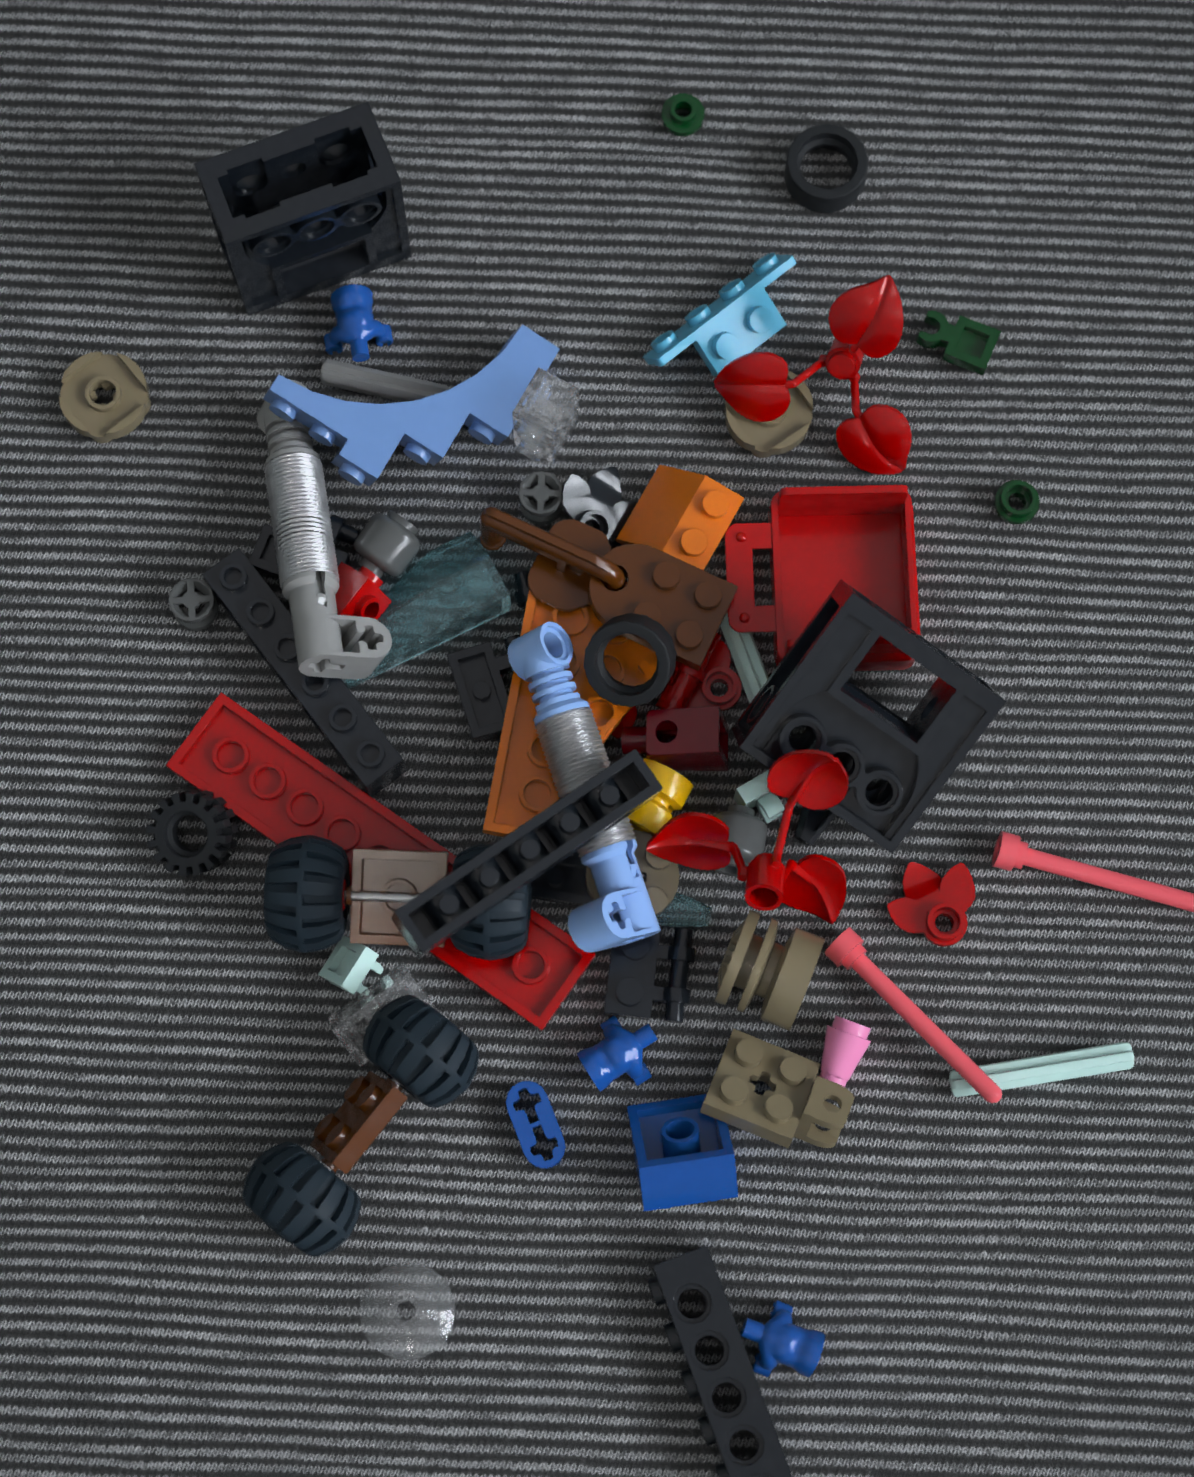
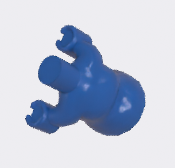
M358 284L346 285L336 289L331 294L330 301L336 315L337 325L332 328L330 333L324 336L327 354L331 355L333 351L341 353L343 351L342 342L350 344L352 360L364 362L370 358L368 341L375 337L376 345L379 347L383 346L384 343H387V345L393 343L391 326L374 320L372 311L373 294L368 287Z
M612 1016L600 1024L605 1038L594 1046L577 1052L581 1063L600 1092L606 1089L613 1080L625 1073L639 1086L652 1078V1074L643 1062V1049L657 1041L658 1038L649 1024L632 1033L623 1029L616 1016Z
M778 1300L774 1301L773 1312H770L769 1315L771 1319L766 1324L749 1318L745 1319L740 1336L757 1342L759 1347V1353L755 1355V1363L752 1365L755 1373L769 1377L772 1369L780 1363L793 1368L805 1377L812 1375L823 1350L825 1334L793 1324L791 1315L793 1306Z

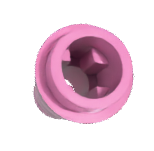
M835 1015L832 1026L827 1025L819 1076L845 1087L871 1043L867 1039L871 1028Z

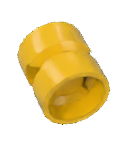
M643 758L663 789L654 799L630 814L628 818L633 830L645 831L655 835L673 818L672 811L682 810L693 789V784L675 770L654 760Z

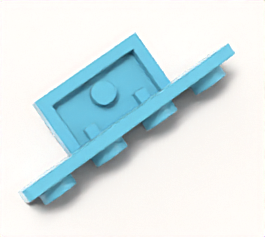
M769 253L753 264L752 268L754 271L743 280L738 278L726 284L720 289L719 295L721 297L709 306L704 304L695 308L686 315V324L675 332L673 330L667 331L653 340L651 343L653 349L643 356L647 364L664 366L693 344L711 374L717 376L721 369L729 362L751 353L787 325L764 288L797 263L792 255Z

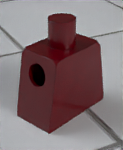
M719 706L647 711L646 727L622 728L621 744L623 754H628L636 748L639 754H646L648 759L659 762L673 770L728 771L729 726ZM675 737L673 741L666 743L668 739Z

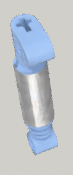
M547 622L511 641L507 654L513 671L523 680L531 682L528 685L529 692L535 693L531 697L534 704H539L535 707L537 714L533 720L537 730L536 733L539 735V742L542 743V751L545 752L544 755L548 761V768L551 770V777L554 778L553 782L555 783L554 786L557 787V795L563 798L609 767L610 761H608L609 758L606 756L607 753L602 743L603 740L600 739V731L597 730L598 727L594 721L592 709L589 703L580 697L578 692H574L577 689L576 683L570 681L573 679V674L571 670L567 669L570 667L569 662L573 658L572 642L567 632L555 622ZM628 816L577 851L580 853L579 857L582 864L590 868L600 896L573 909L568 916V928L571 938L579 949L585 952L593 953L626 945L661 931L634 853L638 844Z

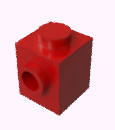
M341 562L338 565L340 587L335 594L338 615L370 617L378 620L392 602L379 589L383 581L364 566H361L357 571Z

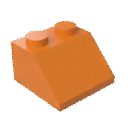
M659 464L615 541L621 545L644 544L704 571L745 498L706 475Z

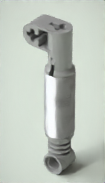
M289 379V380H291V381H293V382H295V383H297V384H299V385L305 387L306 389H308L305 385H303V384L300 383L299 381H295V380ZM264 401L257 412V422L259 428L266 434L269 457L265 461L264 473L280 587L284 598L289 600L298 669L302 674L312 677L365 679L373 673L391 649V634L386 626L377 619L338 615L335 594L340 587L335 544L333 542V530L331 528L323 465L320 456L313 450V442L308 433L310 428L295 419L293 422H289L278 417L269 409L271 404Z

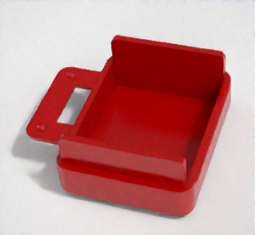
M907 485L781 488L771 499L768 510V523H736L729 526L726 530V581L738 586L737 592L728 608V623L734 631L739 633L773 632L774 660L777 666L841 579L921 636L914 512ZM752 549L770 550L772 605L755 606ZM879 636L854 671L905 670L911 667L915 660Z

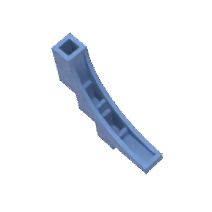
M522 324L510 336L495 358L480 372L449 390L418 400L386 404L344 401L310 391L281 375L276 377L263 399L271 404L269 409L278 417L289 422H293L295 419L310 428L308 433L316 441L326 446L335 444L340 447L331 461L332 464L339 467V475L352 484L361 486L364 483L370 486L378 479L398 444L405 447L403 452L413 461L422 465L430 463L434 466L443 459L464 424L469 427L468 433L476 440L488 445L494 443L498 446L508 438L560 348Z

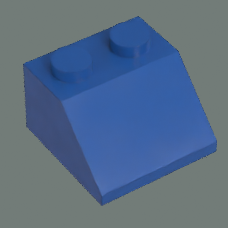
M707 1094L627 1106L636 1171L644 1211L668 1209L738 1197L735 1154L728 1125L725 1122L700 1113Z

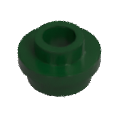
M680 93L673 95L665 101L662 107V123L669 132L676 136H689L698 131L702 126L705 114L704 107L696 97L690 94ZM685 109L690 111L691 114L687 117H680L676 114V111Z
M1011 480L1004 483L998 489L994 498V507L1001 519L1011 524H1024L1030 521L1037 513L1040 503L1039 495L1035 488L1022 480ZM1010 498H1019L1023 502L1024 507L1019 510L1013 509L1009 505L1008 500Z

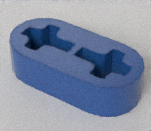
M519 1082L508 1092L506 1107L527 1161L535 1168L543 1170L553 1168L561 1162L566 1149L564 1137L543 1087L536 1082ZM527 1090L530 1096L538 1095L541 1099V1102L535 1105V1112L539 1121L531 1124L524 1110L516 1111L514 1109V1104L520 1101L519 1093ZM536 1128H542L547 1140L555 1139L558 1143V1146L552 1149L553 1158L544 1161L541 1154L533 1156L531 1153V1148L537 1145L533 1132Z

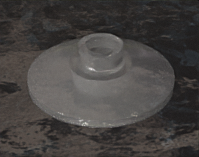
M398 1263L377 1273L366 1286L360 1302V1322L368 1341L382 1354L399 1360H415L433 1353L445 1342L455 1320V1301L449 1285L436 1271L419 1263ZM404 1301L413 1303L416 1310L414 1317L407 1321L402 1320L397 1313L398 1306Z

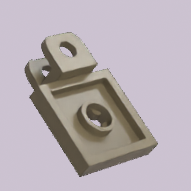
M733 1028L700 1113L788 1149L793 1137L818 1147L832 1148L836 1145L841 1129L847 1121L854 1102V1095L847 1088L817 1076L820 1063ZM763 1081L771 1087L772 1091L766 1090L763 1095H758L754 1092L755 1085L750 1082ZM824 1100H835L839 1104L840 1108ZM815 1124L828 1128L830 1130L822 1131L818 1129Z

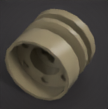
M750 909L747 918L733 932L717 974L718 993L714 1002L725 1006L733 986L743 990L737 1011L743 1013L755 995L764 998L761 1020L790 1031L809 986L825 938L796 927L785 945L775 942L779 920L772 918L765 936H759L754 934L761 913Z

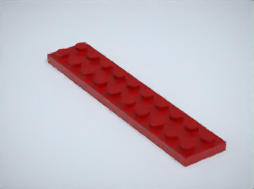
M222 692L166 764L170 771L196 789H199L200 792L205 790L213 792L212 798L214 799L222 797L227 802L223 806L224 809H232L237 818L275 845L293 837L314 835L329 839L341 846L349 860L350 886H352L354 848L448 851ZM448 851V875L452 873L453 863L456 858L450 851ZM531 909L529 933L525 947L520 952L507 958L483 960L469 956L457 949L450 938L445 941L444 947H435L429 952L541 1032L596 956L594 952H585L579 949L569 934L533 909Z

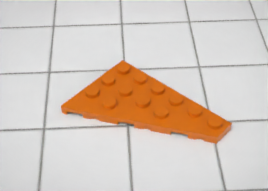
M529 590L520 636L547 622H555L567 632L573 647V658L569 662L570 667L567 669L571 670L573 674V679L570 681L576 683L577 689L574 692H578L580 697L589 703L592 709L591 712L594 714V721L597 723V730L600 731V739L603 740L602 743L604 744L632 707L614 705L600 697L588 682L584 669L585 649L594 633L603 624L595 616L591 605L572 612H563L537 600ZM616 636L608 643L604 650L603 661L606 670L615 680L624 685L637 686L644 684L652 678L656 671L657 657L655 651L626 637ZM514 671L483 826V833L501 837L507 836L561 799L557 795L558 791H556L557 787L554 786V778L551 777L552 774L548 768L549 765L544 755L545 752L542 751V743L539 742V735L536 733L537 730L533 720L537 714L535 707L539 704H534L531 697L535 693L529 692L528 685L531 682L523 680Z

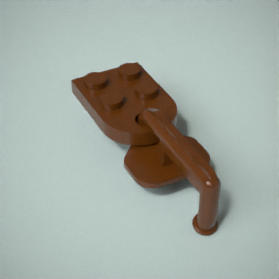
M495 507L485 508L480 516V542L483 548L490 551L498 550L508 539L538 553L528 574V588L537 600L563 612H572L591 605L595 616L602 624H605L612 617L627 613L646 615L659 622L672 637L677 653L676 661L699 671L737 592L738 586L648 545L625 544L611 549L608 538L602 531L578 520L565 519L559 521L547 532ZM628 633L621 635L654 650L647 640L638 635Z

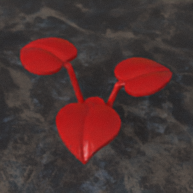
M890 275L853 287L836 298L830 308L828 317L831 332L835 337L828 354L820 355L816 362L795 378L787 380V362L782 357L769 352H753L738 357L724 366L714 380L716 390L738 414L752 421L768 422L777 419L788 409L791 401L788 389L797 387L820 368L826 367L833 377L841 380L849 379L851 384V409L854 418L842 421L836 431V440L842 455L851 464L869 473L890 475L901 473L906 469L912 444V432L908 420L896 408L883 404L872 405L862 413L859 398L860 374L858 371L864 356L882 358L896 348L902 336L904 326L903 306L896 284Z
M796 750L778 758L769 769L767 787L773 794L788 798L785 804L773 854H758L750 861L748 866L745 865L738 845L735 842L728 841L729 827L722 820L700 812L683 813L669 820L648 841L646 851L667 861L700 870L724 868L730 863L732 854L738 869L737 879L739 881H746L744 898L749 906L761 911H770L784 903L792 908L814 914L832 925L839 916L846 897L847 881L843 868L833 859L819 854L807 855L798 862L788 859L785 865H783L781 859L795 804L798 802L803 807L813 810H823L836 806L844 799L848 790L847 772L839 758H835L832 754L820 750Z

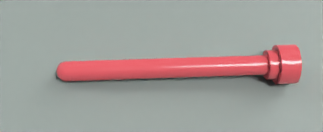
M1001 831L998 836L992 857V867L1011 871L1013 868L1021 869L1023 866L1194 912V893L1028 848L1027 842L1021 841L1019 835Z
M851 927L842 932L830 944L824 954L837 967L843 965L847 970L852 968L987 1102L997 1103L1002 1098L1001 1088L865 955L867 950L862 946L864 940Z

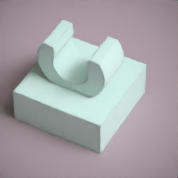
M769 770L736 788L734 800L737 805L750 808L757 806L759 813L767 824L782 816L784 806L778 796L770 792L767 787Z
M343 935L318 975L353 995L356 992L368 995L371 990L362 984L364 978L370 970L381 975L383 967L380 963L376 962L379 956L376 952L363 944L350 943V938Z

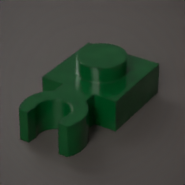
M928 311L924 322L935 326L938 332L936 334H928L920 331L916 342L924 348L932 349L938 346L946 348L942 360L983 376L1001 331L961 315L956 326L949 324L946 317L940 312Z

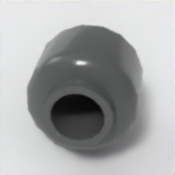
M389 510L386 515L382 513L373 514L353 543L355 551L362 557L358 565L368 568L379 578L384 573L391 577H400L421 548V543L416 537L419 530L392 510Z
M730 805L727 811L717 812L713 816L722 820L729 827L728 841L735 842L738 845L745 865L748 866L755 856L764 853L767 826L761 819L754 816L755 811L752 808L743 805ZM732 854L730 863L724 868L715 870L716 872L737 877L738 869Z

